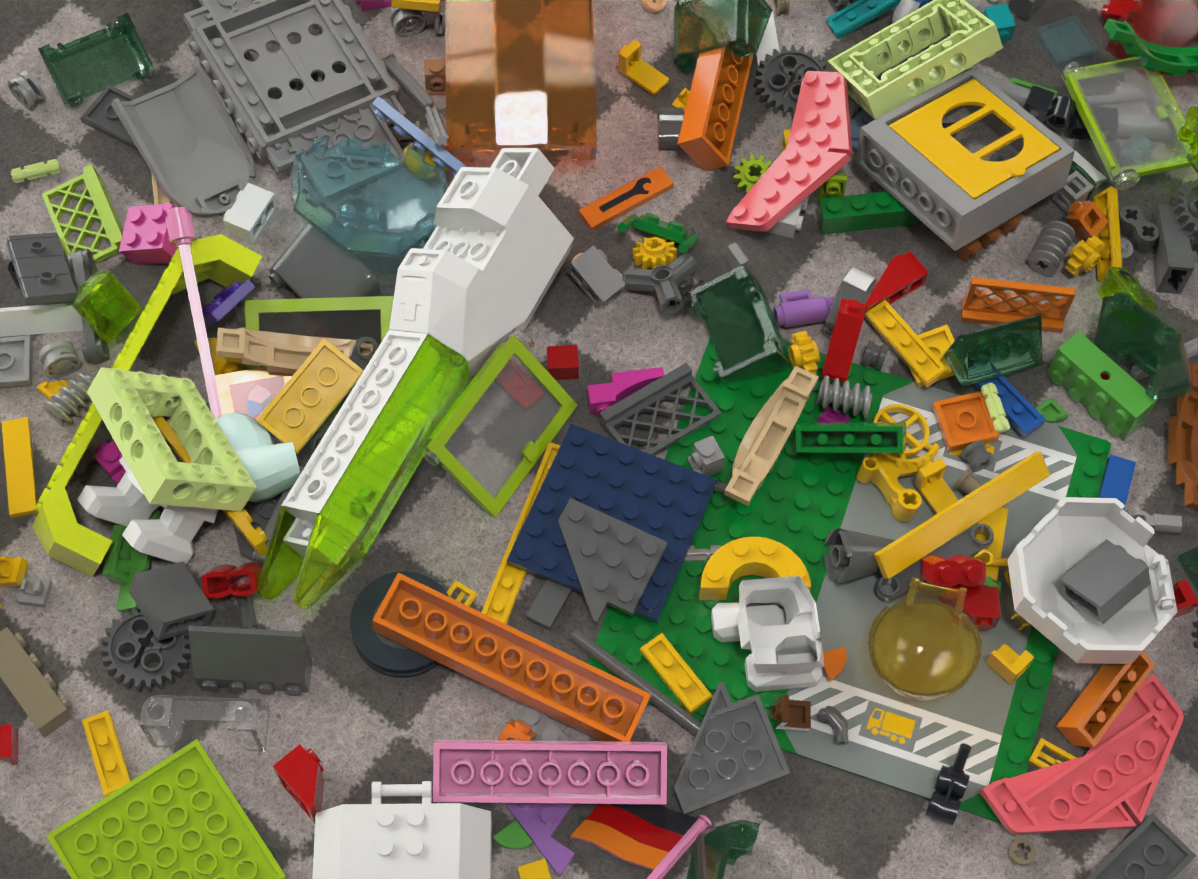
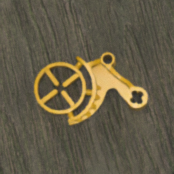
M892 404L882 408L876 414L872 423H877L879 419L884 423H897L888 413L908 415L911 418L905 422L906 430L917 422L923 433V441L920 443L906 431V443L913 449L905 450L904 453H869V457L864 458L856 477L861 483L866 484L871 481L875 484L892 507V514L895 519L901 522H909L918 511L922 499L921 495L914 489H905L898 482V478L918 473V468L923 463L934 460L940 446L937 443H934V445L927 443L930 434L929 426L925 418L917 410L902 404ZM924 448L929 451L921 457L906 459L918 455Z

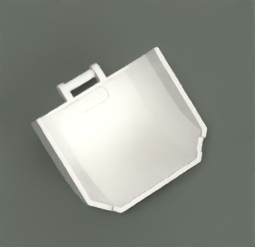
M422 781V784L382 785V782H372V804H342L316 813L312 879H492L491 811L461 803L432 804V781ZM422 796V804H382V797Z

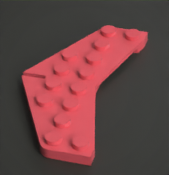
M823 71L806 72L800 87L788 145L730 213L726 221L729 228L760 232L769 230L851 160L849 156H853L848 89L847 81L843 74Z
M1155 674L1144 680L1096 746L1091 747L1085 756L1012 778L994 781L983 788L980 794L1005 829L1015 835L1133 829L1142 823L1183 722V712Z

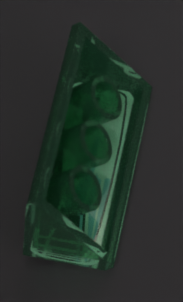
M1037 314L961 334L943 356L962 386L1043 365L1042 316Z

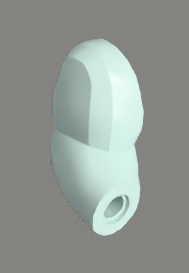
M231 412L223 414L216 419L257 487L249 498V502L259 503L274 498L295 484L301 473L293 442L276 444L275 439L267 429L258 423L254 417L245 413Z

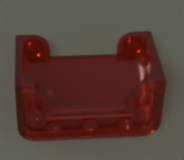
M1141 0L1118 20L1129 23L1138 37L1156 45L1179 48L1184 47L1192 39L1196 42L1198 41V2L1196 0ZM1109 39L1106 47L1109 53L1119 60L1133 58V56L1125 52L1126 49L1122 44ZM1143 70L1134 71L1149 83Z

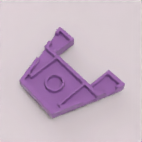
M506 803V808L536 845L556 875L560 877L575 857V853L553 839L552 836L576 803Z

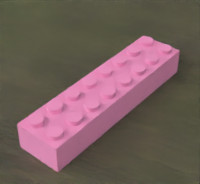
M436 740L434 742L433 802L667 804L666 742Z

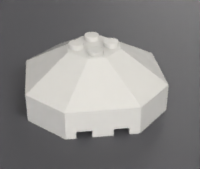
M1063 497L1053 510L1015 547L1007 560L1014 610L1076 663L1132 664L1177 613L1169 562L1165 559L1164 555H1159L1147 545L1148 541L1155 534L1154 528L1139 516L1134 519L1123 510L1125 505L1117 498ZM1107 539L1115 545L1122 546L1128 554L1136 559L1143 560L1147 564L1151 584L1103 624L1063 596L1060 578Z

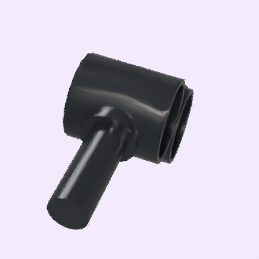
M960 744L953 765L949 767L942 765L935 783V791L932 793L925 813L928 817L952 826L960 809L961 801L959 799L963 798L970 775L965 774L963 770L971 751V747L968 744Z

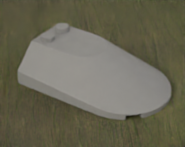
M200 64L196 65L193 70L176 82L131 101H120L119 98L112 101L113 109L161 189L179 207H187L188 211L201 215L222 214L232 208L238 193L244 190L248 183L252 184L255 168L249 148Z

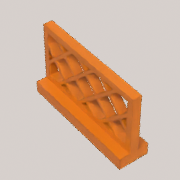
M972 277L966 296L962 298L961 322L1062 333L1065 317L1075 297V288ZM976 287H983V288H987V289H984V290H981V291H980V290H979L978 288H976ZM1005 290H1010V291H1012V292L1005 293V292H1003V291H1005ZM1036 293L1038 295L1030 296L1029 294ZM995 294V295H997L998 297H995V298H992V299H991V298H989L988 296H991V295ZM1056 296H1063V298H1060V299H1056L1055 297H1056ZM1019 297L1023 299L1017 302L1014 300ZM1044 300L1048 301V303L1045 304L1039 303Z

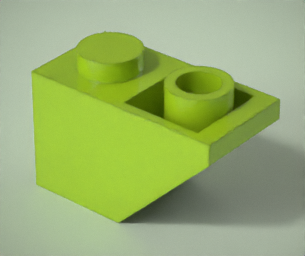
M839 169L817 188V206L820 198L844 196L847 183V175L844 170Z

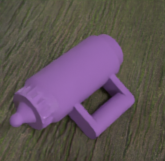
M810 289L779 294L781 303L773 308L775 324L777 327L788 328L824 322L829 315L834 299L833 297L825 298L823 296L813 298Z

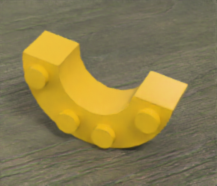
M745 537L723 545L710 557L703 570L699 600H726L728 589L732 583L740 577L748 575L762 576L764 578L799 576L809 591L811 589V582L805 565L787 546L768 538Z

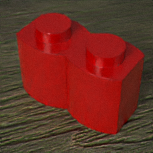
M931 555L922 559V579L939 587H953L959 583L968 587H976L986 583V563L968 555H955L950 558Z
M256 562L244 563L238 567L229 564L218 565L201 577L203 593L206 597L214 599L223 598L229 594L249 596L266 584L264 565Z

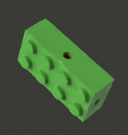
M1080 331L1057 349L1047 371L1053 383L1061 385L1069 393L1072 400L1080 402L1088 409L1091 417L1099 419L1107 426L1110 434L1119 437L1122 441H1125L1144 424L1157 401L1153 395Z

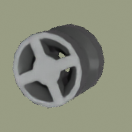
M869 340L861 365L867 366L870 364L875 366L876 369L882 370L889 346H878L874 341Z
M983 440L971 443L961 452L963 459L969 461V467L972 472H978L994 461L992 453L986 451V444Z

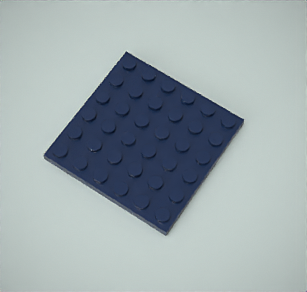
M570 424L507 558V564L583 594L558 524L562 512L569 499L572 498L668 542V546L634 612L636 616L658 623L718 480Z

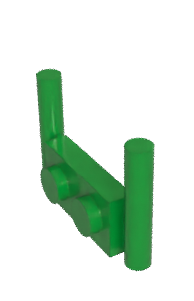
M646 213V215L643 214L640 217L632 214L617 226L619 232H625L634 226L639 230L680 243L678 250L681 253H686L699 241L698 236L695 234L687 236L689 230L683 228V224L676 221H669L667 223L660 220L658 215Z

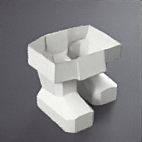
M124 457L119 461L126 473L117 487L85 486L77 500L88 513L95 517L127 526L122 536L139 552L175 563L183 561L185 564L188 563L194 554L193 538L204 521L214 523L219 510L150 504ZM159 506L164 508L160 519H149L152 512Z
M799 576L742 580L739 585V602L718 603L712 609L713 637L721 643L740 641L741 649L752 651L746 657L745 672L747 686L754 692L816 687L822 678L821 667H824V655L817 607L810 591Z

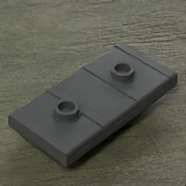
M58 233L7 237V247L25 305L67 302L68 305L76 304L78 292L75 288L71 271L68 268Z

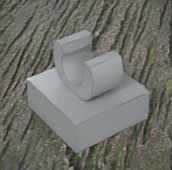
M24 576L17 598L18 604L46 608L52 587L51 579Z

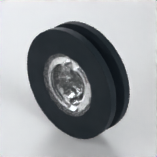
M401 571L383 575L372 581L361 591L352 607L350 629L355 648L359 656L369 667L386 676L409 678L424 674L440 663L372 631V620L398 573L448 597L449 595L433 579L420 573Z

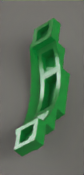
M1113 19L1107 20L1104 28L1109 33L1110 39L1122 44L1127 54L1137 57L1143 68L1149 71H1154V69L1160 70L1169 76H1174L1175 74L1184 77L1188 70L1198 73V46L1178 48L1156 45L1138 37L1129 23Z

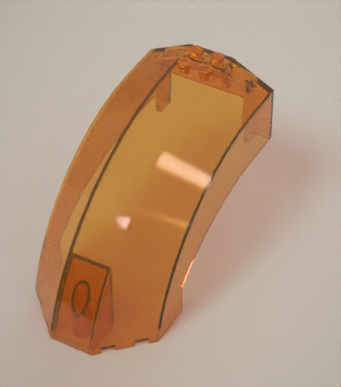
M445 0L446 123L449 135L447 151L462 163L474 162V151H501L502 148L571 149V160H595L597 135L592 0Z

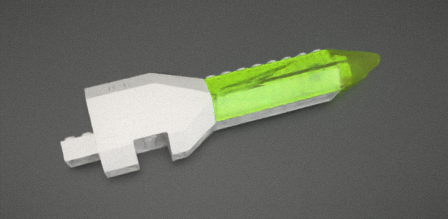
M502 148L491 168L461 167L436 207L434 224L437 227L423 249L411 248L397 272L389 331L281 505L258 582L257 594L260 597L273 599L299 576L294 590V602L298 607L308 609L367 554L428 450L426 447L430 443L427 438L459 398L469 379L481 369L500 342H507L512 334L518 338L524 332L569 255L574 240L572 235L538 196L555 169L538 148Z

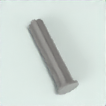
M393 53L384 55L381 60L385 63L387 71L424 110H426L427 106L433 107L434 99L395 59V55Z

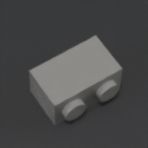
M593 245L571 262L566 271L593 304L599 308L626 284L623 282L624 279L621 273L613 269L607 262L606 255L601 250H597Z

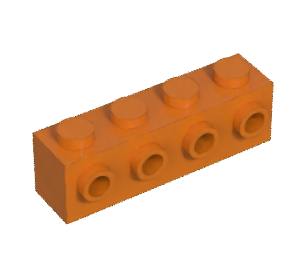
M1144 651L1132 664H1103L1056 727L1073 746L1095 747L1156 665Z

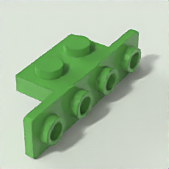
M155 509L149 519H159L161 511ZM120 524L113 526L110 539L112 543L107 552L102 575L121 585L116 610L126 612L132 611V607H135L136 610L139 609L129 590L134 574L148 570L151 555L141 553L133 548L122 536L127 527Z

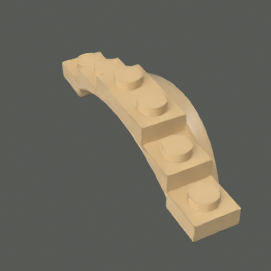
M218 328L216 356L242 359L241 364L267 366V372L294 374L323 340V337L283 334L238 328L236 330ZM324 338L347 357H349L356 340ZM361 344L360 352L362 355H368L372 352V344Z
M795 366L789 378L782 382L765 403L739 446L732 468L733 477L727 485L724 495L749 506L755 493L762 486L768 473L772 471L792 435L794 426L818 382V376Z

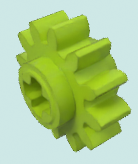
M750 154L749 161L741 158V166L736 165L734 167L736 175L733 176V182L739 183L738 191L746 189L747 194L772 165V161L769 160L764 163V155H760L758 160H755L753 154Z

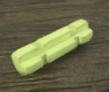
M53 159L48 160L46 164L40 162L24 166V169H21V167L12 169L11 176L14 183L24 182L26 178L32 180L48 176L47 173H51V175L60 173L61 168L59 161Z
M993 383L983 385L981 391L983 397L986 398L985 403L990 417L994 419L992 423L995 431L1002 433L1009 430L1010 425L1005 417L1006 414L1001 399L997 395L996 385Z

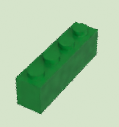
M888 191L820 198L816 213L821 235L917 225L919 220Z
M801 422L796 425V452L904 453L906 450V423Z

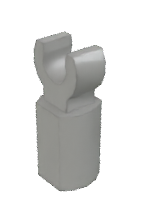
M1136 511L1133 515L1134 519L1139 516L1153 527L1154 532L1181 533L1182 516L1149 515L1145 511Z

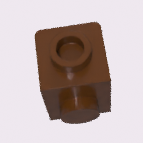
M789 695L779 697L773 703L771 710L772 719H775V729L808 732L811 729V702L790 700Z

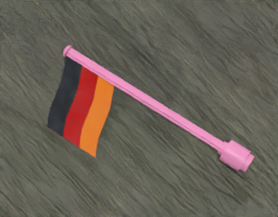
M599 804L572 833L570 838L593 844L627 863L652 870L653 872L647 879H663L707 828H711L712 823L705 815H698V818L670 810L661 804H610V806Z

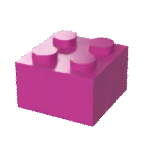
M172 203L129 207L119 252L135 265L170 263L179 247H176V243H170L165 217H167V210L176 207Z

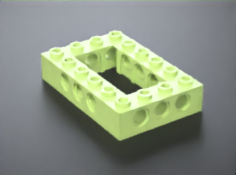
M933 0L828 60L832 72L843 74L847 81L848 95L875 120L960 72L972 68L974 64L993 56L1003 46L996 24L965 0ZM950 34V36H949L948 38H946V39L942 40L941 42H939L943 37H945L946 35ZM929 46V48H928L927 50H925V51L921 52L920 54H918L922 49H924L925 47ZM908 58L906 62L900 64L901 61ZM887 70L886 72H884V73L882 74V76H881V79H882V80H878V79L876 78V77H878V76L880 75V73H882L883 71Z
M101 367L87 393L148 502L159 505L242 511L257 487L240 461L238 454L229 443L227 436L217 423L216 418L206 405L205 400L201 397L194 382L188 378L168 377L162 374L154 375L141 371L133 372L119 368ZM151 416L171 417L169 425L171 429L175 430L181 440V446L185 447L191 457V463L178 462Z

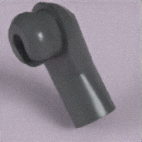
M826 706V708L820 709L818 712L819 720L825 724L829 722L834 727V744L847 745L849 741L846 718L833 706Z

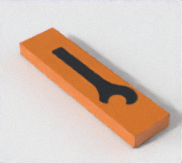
M660 166L579 209V216L591 232L673 189L674 183Z

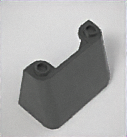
M312 220L304 226L269 269V279L277 288L281 286L285 289L289 286L301 299L381 296L379 283L374 274L316 220ZM373 310L315 312L318 314L320 321L318 323L319 328L339 338Z

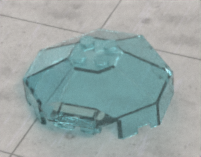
M324 135L314 141L312 148L309 150L301 149L296 152L291 171L293 211L345 252L398 258L431 235L437 227L434 224L436 207L447 191L445 169L438 164L432 167L424 161L426 155L415 146L408 145L404 161H402L390 152V145H386L385 142L370 141L369 147L363 146V140L346 138L341 140L340 144L338 143L327 150L330 136Z

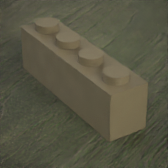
M6 627L0 631V677L45 738L73 718L68 711L72 706L63 693L59 696L56 695L53 689L57 685L48 673L45 675L40 673L38 668L42 664L32 652L27 655L23 649L27 644L19 632L13 635L9 628Z

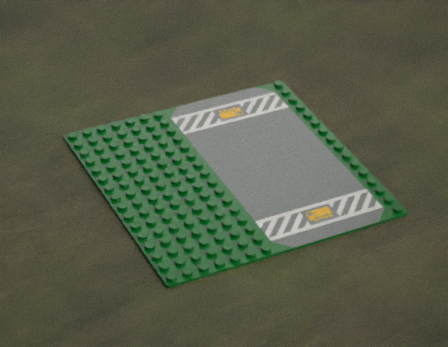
M717 322L714 325L695 379L720 410L721 417L670 446L664 460L693 470L687 458L693 454L694 443L713 436L725 458L723 471L710 477L717 479L719 482L729 484L733 477L734 459L747 430L765 403L782 382L789 378L794 369L789 357V346H792V344ZM819 352L820 361L816 363L818 367L816 370V376L819 377L818 382L809 396L806 406L794 426L793 433L772 471L768 473L749 506L724 495V493L714 491L691 546H695V549L709 550L711 545H720L722 547L740 538L763 537L775 540L791 549L801 559L809 574L811 582L810 593L816 602L823 653L844 646L846 648L847 659L839 676L828 682L822 669V678L816 687L754 692L749 688L746 680L745 660L752 651L741 649L740 641L721 643L714 638L711 611L718 603L739 602V585L742 580L765 578L756 575L743 576L732 583L728 589L726 600H699L703 570L710 558H707V561L685 562L684 560L658 623L634 614L633 616L609 606L596 643L686 711L640 653L642 646L662 633L712 696H714L720 682H724L732 703L759 694L781 750L929 800L933 791H935V783L942 765L947 767L953 765L960 744H968L971 747V751L963 770L965 774L970 775L963 798L959 799L961 801L959 810L1002 824L980 794V791L994 781L1012 778L1027 772L1059 648L1031 624L1020 631L1017 630V628L1022 626V622L1018 618L1011 620V617L1017 612L1014 610L1012 590L1004 577L1005 571L1009 570L1008 567L999 566L996 583L1000 582L1003 585V597H999L1000 619L996 627L990 630H978L976 627H968L939 601V595L943 587L930 582L892 602H884L876 593L877 582L883 577L881 571L844 583H836L837 580L830 579L826 571L824 554H829V545H825V540L832 529L841 528L897 540L936 514L914 484L917 473L898 478V482L905 489H914L921 495L922 499L914 518L909 522H901L893 516L892 507L886 501L881 490L871 481L866 484L861 483L856 477L864 458L869 457V453L796 452V425L801 422L816 423L818 417L826 410L823 409L821 400L816 406L820 385L824 379L821 374L826 354ZM853 362L851 363L847 381L850 383V389L856 383L860 384L861 392L866 385L870 386L872 399L866 419L863 416V410L857 416H854L853 408H850L848 413L845 414L851 418L850 423H872L876 414L882 408L892 404H902L917 410L925 418L929 426L930 434L927 443L931 445L937 443L940 446L932 462L939 458L944 461L947 467L943 479L958 500L967 494L960 489H954V486L967 469L971 471L972 476L984 484L1034 452H1042L1051 476L1002 506V508L1008 509L1001 558H1009L1015 547L1029 535L1033 528L1053 510L1063 497L1098 498L1111 448L1109 441L1049 422H1045L1043 426L1024 438L1009 423L1010 429L999 433L998 441L985 443V449L987 452L992 453L994 461L986 468L978 472H972L969 467V461L964 460L961 456L964 448L948 452L932 408L935 401L960 395L931 386L928 388L926 386L918 388L915 381ZM829 378V382L832 384L834 379ZM839 381L840 387H842L845 382ZM691 387L688 397L695 398L696 392ZM685 403L682 413L691 414L693 404ZM696 405L695 415L705 417L712 413L708 407ZM842 405L838 408V411L843 413ZM888 413L897 423H905L911 418L902 413ZM680 418L676 428H687L690 420ZM915 422L906 431L922 443L923 433L919 424ZM906 443V450L913 449ZM924 448L918 455L906 459L921 457L929 451ZM977 522L976 524H974L973 526L969 527L968 529H970V528H972V527L978 525V522ZM886 584L882 586V589L887 593L895 591L892 585ZM1003 644H1007L1019 656L1025 650L1034 656L1029 668L1012 685L986 663L989 655L994 650L997 651ZM590 657L589 665L620 679L593 657ZM782 695H789L790 700L810 701L811 729L808 732L775 729V719H772L771 716L773 703ZM648 701L647 705L658 708L652 702ZM711 701L691 715L702 723ZM826 706H833L846 718L849 741L847 745L834 744V727L829 722L825 724L819 720L818 712L820 709L826 708Z

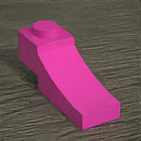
M663 367L612 373L611 383L587 385L590 415L596 414L600 416V412L664 376Z

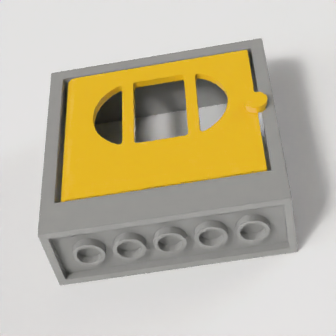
M972 67L861 127L856 164L956 251L1066 186L1075 150ZM964 107L972 113L947 128L942 126V119ZM981 120L1001 138L981 150L971 153L954 139L952 135ZM1008 144L1019 152L1017 156L1006 161L991 162L981 160Z

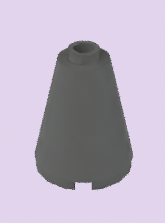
M841 528L832 529L825 540V545H829V554H824L826 571L830 579L837 580L836 583H844L880 572L874 554L895 540Z

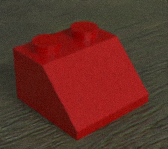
M299 744L273 765V769L280 784L315 823L316 813L321 812L324 779L321 772L324 769L320 765L321 761L311 748L306 751Z

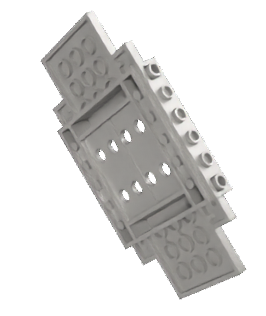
M199 0L202 5L201 8L184 14L183 20L191 31L189 49L192 55L198 57L206 75H209L212 80V86L216 94L222 96L226 111L229 114H233L239 132H244L250 150L253 153L256 152L260 160L268 157L276 172L299 163L322 202H325L408 166L402 148L388 128V125L393 123L388 119L384 122L373 113L375 109L372 106L373 101L379 96L405 117L406 113L397 100L399 86L395 79H391L387 73L385 63L379 60L375 54L373 44L366 40L361 25L354 21L350 8L344 5L342 0ZM316 26L322 30V34L314 36L308 30L310 27ZM290 35H296L300 37L301 42L291 44L287 38ZM274 43L279 46L280 50L276 53H271L266 49V46ZM247 52H253L258 55V59L256 61H248L244 55ZM341 64L345 66L346 71L336 73L333 71L332 66ZM315 72L322 73L325 79L322 82H315L311 75ZM292 81L301 82L303 89L295 91L290 88L289 84ZM270 90L280 91L282 97L277 100L271 99L268 96V92Z

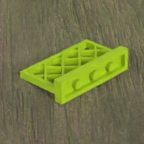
M90 164L83 168L84 174L42 193V197L67 258L72 252L89 249L96 264L119 253L124 229L100 174ZM83 183L86 184L82 195L73 193L76 186ZM58 195L64 196L60 206L52 204L50 199ZM71 198L79 200L75 210L66 208ZM86 202L94 203L90 214L81 212ZM63 213L72 214L68 225L59 222ZM79 216L87 218L83 229L74 227ZM94 220L102 222L98 233L89 231ZM71 231L80 233L76 244L67 241ZM87 235L95 237L91 248L82 246ZM102 239L110 241L111 247L103 251L97 250Z

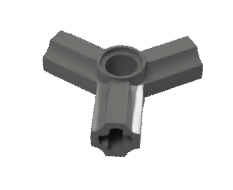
M686 252L669 265H659L652 270L627 268L624 282L626 284L625 289L654 292L655 296L658 297L663 312H667L670 315L678 313L684 304L677 285L699 269L698 263L691 254Z

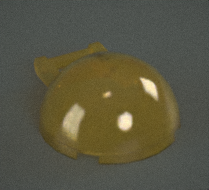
M912 577L907 601H899L889 608L886 605L874 619L868 639L870 659L877 675L889 688L900 695L912 699L934 700L954 694L967 684L976 671L982 650V641L977 624L974 625L970 618L963 614L967 588L961 586L960 589L939 587L934 584L921 582L919 578ZM920 592L957 600L956 608L936 600L916 599V594Z

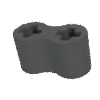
M659 107V148L682 149L677 143L683 123V108Z
M1133 205L1124 206L1119 214L1120 235L1127 237L1131 241L1133 249L1137 252H1150L1159 237L1158 227L1145 220L1142 211L1138 207Z

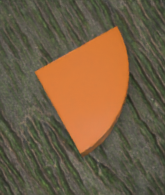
M845 646L823 653L824 667L822 669L828 682L836 679L845 666L847 659Z

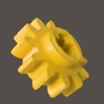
M656 235L649 239L643 237V243L635 242L636 247L632 248L635 265H642L643 270L653 269L659 265H669L677 259V248H675L674 242L667 243L666 238L661 239Z
M1095 235L1092 238L1089 237L1086 242L1081 240L1070 251L1068 255L1070 259L1067 261L1068 264L1065 269L1074 277L1083 271L1089 272L1099 262L1102 256L1099 253L1105 244Z
M807 331L792 334V346H789V357L793 367L797 366L816 375V370L818 369L816 363L820 361L816 342L814 340L811 341Z

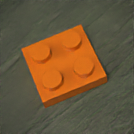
M982 391L933 402L932 408L948 452L966 448L978 440H983L984 443L998 441L1000 435L994 429L992 423L994 419L990 417L985 403L986 398L983 397Z

